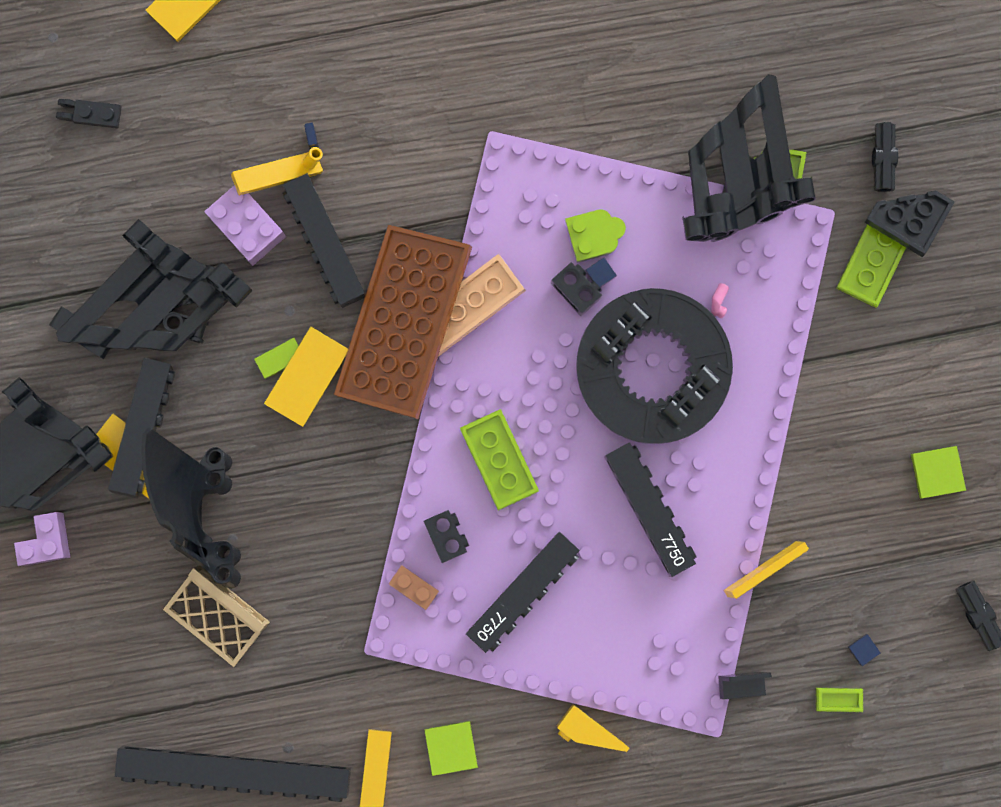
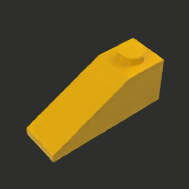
M574 704L571 705L557 724V728L560 730L558 734L568 742L572 739L582 744L624 752L629 750L625 743Z

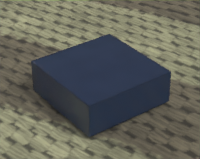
M313 122L305 124L309 148H319Z
M605 257L585 270L590 279L596 282L600 288L617 277Z
M865 634L848 646V649L860 666H864L881 654L868 634Z

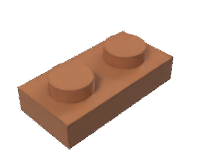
M403 565L400 566L389 582L390 586L425 610H427L439 592Z

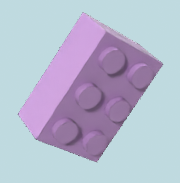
M235 185L204 211L252 266L286 237L284 232L249 193L238 195Z

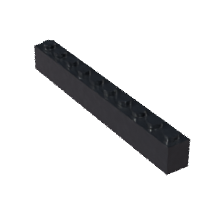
M122 746L117 750L114 777H121L123 782H135V779H144L146 784H158V781H166L168 786H181V783L190 784L191 788L203 789L204 785L213 786V790L227 791V787L237 788L236 792L240 793L260 790L259 794L273 795V792H282L284 797H296L297 794L306 795V799L318 800L320 796L329 797V801L342 802L343 798H347L349 795L351 767Z

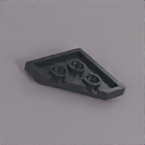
M936 190L915 196L914 194L899 197L891 201H878L864 223L923 257L955 202Z

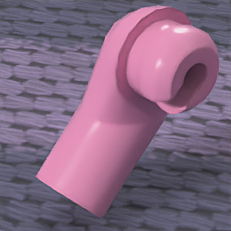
M722 283L718 285L712 297L711 313L719 318H723L727 312V308L721 306L729 290V287Z

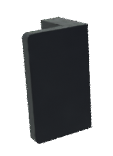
M751 672L718 676L720 699L766 695L765 678L772 677L771 672Z

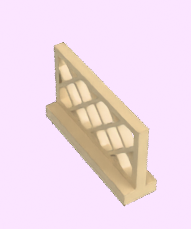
M200 565L192 569L188 578L163 609L233 667L236 666L257 637L270 623V621L229 588L217 583L210 573ZM191 582L199 587L200 596L188 597L187 587ZM204 598H213L217 603V610L206 611ZM200 599L202 612L190 613L189 600ZM176 601H184L186 613L178 614L171 607ZM218 613L219 626L208 627L206 614ZM222 613H232L235 624L224 625ZM202 615L203 628H195L192 625L191 616ZM248 626L255 632L250 639L241 640L240 627ZM236 628L237 640L226 641L224 629ZM220 629L221 642L214 643L209 639L208 630ZM238 644L239 653L235 659L227 654L226 645Z

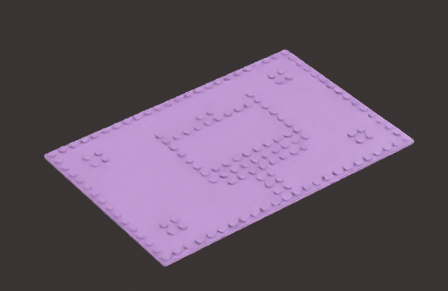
M489 132L462 243L472 246L462 281L499 254L526 291L437 358L421 411L364 652L371 656L713 737L721 736L729 699H720L718 676L735 674L753 588L737 599L727 597L723 590L756 569L759 564L834 220V211L803 204L784 211L783 214L771 221L742 229L720 241H687L685 239L682 217L695 215L691 177L498 132ZM708 181L710 195L723 192L724 185ZM602 209L606 210L611 217H618L623 220L626 230L624 235L618 239L617 248L613 253L577 263L565 218ZM605 257L617 277L601 287V299L580 316L551 285V280L571 262L575 266L579 264L585 271ZM586 273L585 277H586L590 282H592V280L590 279V277H589L588 274ZM571 274L564 277V281L569 285L575 284L577 281L575 276ZM720 283L727 285L729 290L721 306L727 308V312L723 318L715 316V318L722 326L730 344L733 374L726 399L713 419L696 433L681 440L663 444H646L632 441L617 435L604 426L594 416L583 399L576 371L579 344L585 329L594 316L616 298L633 291L650 288L667 289L682 293L698 301L711 312L712 297ZM582 291L579 294L580 299L583 301L592 299L588 291ZM650 332L648 336L642 333L640 339L634 337L633 343L628 344L626 350H622L624 355L622 358H619L622 364L620 367H617L622 370L619 378L625 379L622 385L630 387V394L636 392L637 399L644 396L645 402H648L651 398L654 399L655 403H657L659 398L665 401L667 396L673 397V393L677 390L679 391V387L685 384L683 379L689 376L685 373V370L690 367L685 364L688 356H682L684 348H677L678 341L671 342V336L668 335L666 338H663L661 332L657 336H654L653 332ZM501 409L539 492L498 511L460 428ZM629 442L632 446H637L642 456L639 458L642 466L647 465L653 476L650 478L653 486L658 485L664 496L661 498L664 506L668 505L675 516L672 518L675 526H680L686 536L683 541L687 547H692L697 556L694 559L695 565L673 577H669L604 458L605 455ZM449 510L450 514H456L460 523L457 526V530L460 535L465 534L469 547H466L467 553L441 563L423 521ZM440 519L436 524L440 532L447 531L450 526L447 519ZM560 531L580 550L577 553L579 558L571 567L566 565L561 570L564 575L555 584L552 581L546 587L548 590L546 595L540 601L535 599L530 604L533 609L524 618L521 615L515 621L517 626L509 635L504 633L499 638L501 644L493 652L488 650L485 653L466 635V632ZM449 540L446 543V550L449 553H455L459 548L456 540ZM401 565L439 591L427 610L389 585V582Z

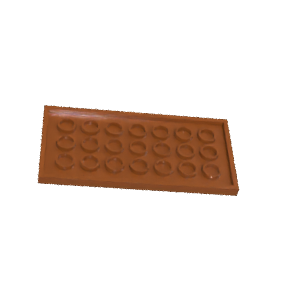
M388 225L336 386L335 396L419 419L470 257L471 245Z

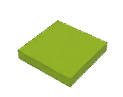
M957 446L911 454L920 499L966 491Z
M470 721L425 729L432 776L478 768Z

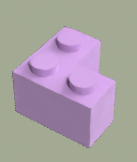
M60 512L34 516L37 539L14 543L18 566L70 558L64 514Z

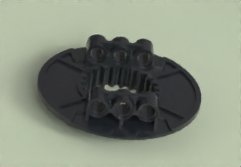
M650 288L624 294L608 303L594 316L585 329L579 344L576 371L583 399L594 416L604 426L617 435L632 441L646 444H663L686 438L699 431L713 419L728 394L733 374V360L727 336L720 323L707 308L682 293L667 289ZM650 332H653L654 336H657L661 332L663 338L669 335L671 336V342L678 341L677 348H684L682 356H688L685 364L690 367L685 370V373L689 375L683 379L685 384L679 387V391L677 390L673 393V397L667 396L665 401L659 398L657 403H655L654 399L651 398L648 402H645L644 396L637 399V393L633 392L630 394V387L622 385L625 379L619 378L622 370L617 367H620L622 361L619 360L624 355L622 350H626L628 344L633 343L634 337L640 339L642 333L648 336Z

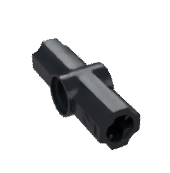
M891 122L877 123L875 125V147L872 151V166L875 167L874 191L878 192L895 190V168L898 164V149L895 148V124Z
M972 580L956 588L955 590L966 609L967 620L972 628L977 630L987 651L1001 647V630L995 621L997 619L991 605L985 602L976 582Z

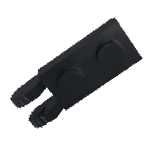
M58 99V105L74 108V115L57 112L56 118L59 120L72 121L75 124L119 128L121 105Z

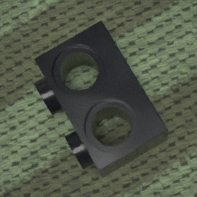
M571 262L551 280V285L582 316L601 299L602 294L600 292L602 290L596 282H590L585 277L586 272L579 264L575 266ZM571 274L575 276L577 281L575 284L569 285L564 281V277ZM582 291H588L592 299L583 301L580 299L579 294Z
M447 510L423 521L441 563L467 553L466 547H469V543L465 534L460 535L457 530V526L460 523L455 513L450 514V511ZM440 519H447L449 521V529L445 532H440L436 527ZM449 540H456L459 544V548L455 553H449L446 550V543Z

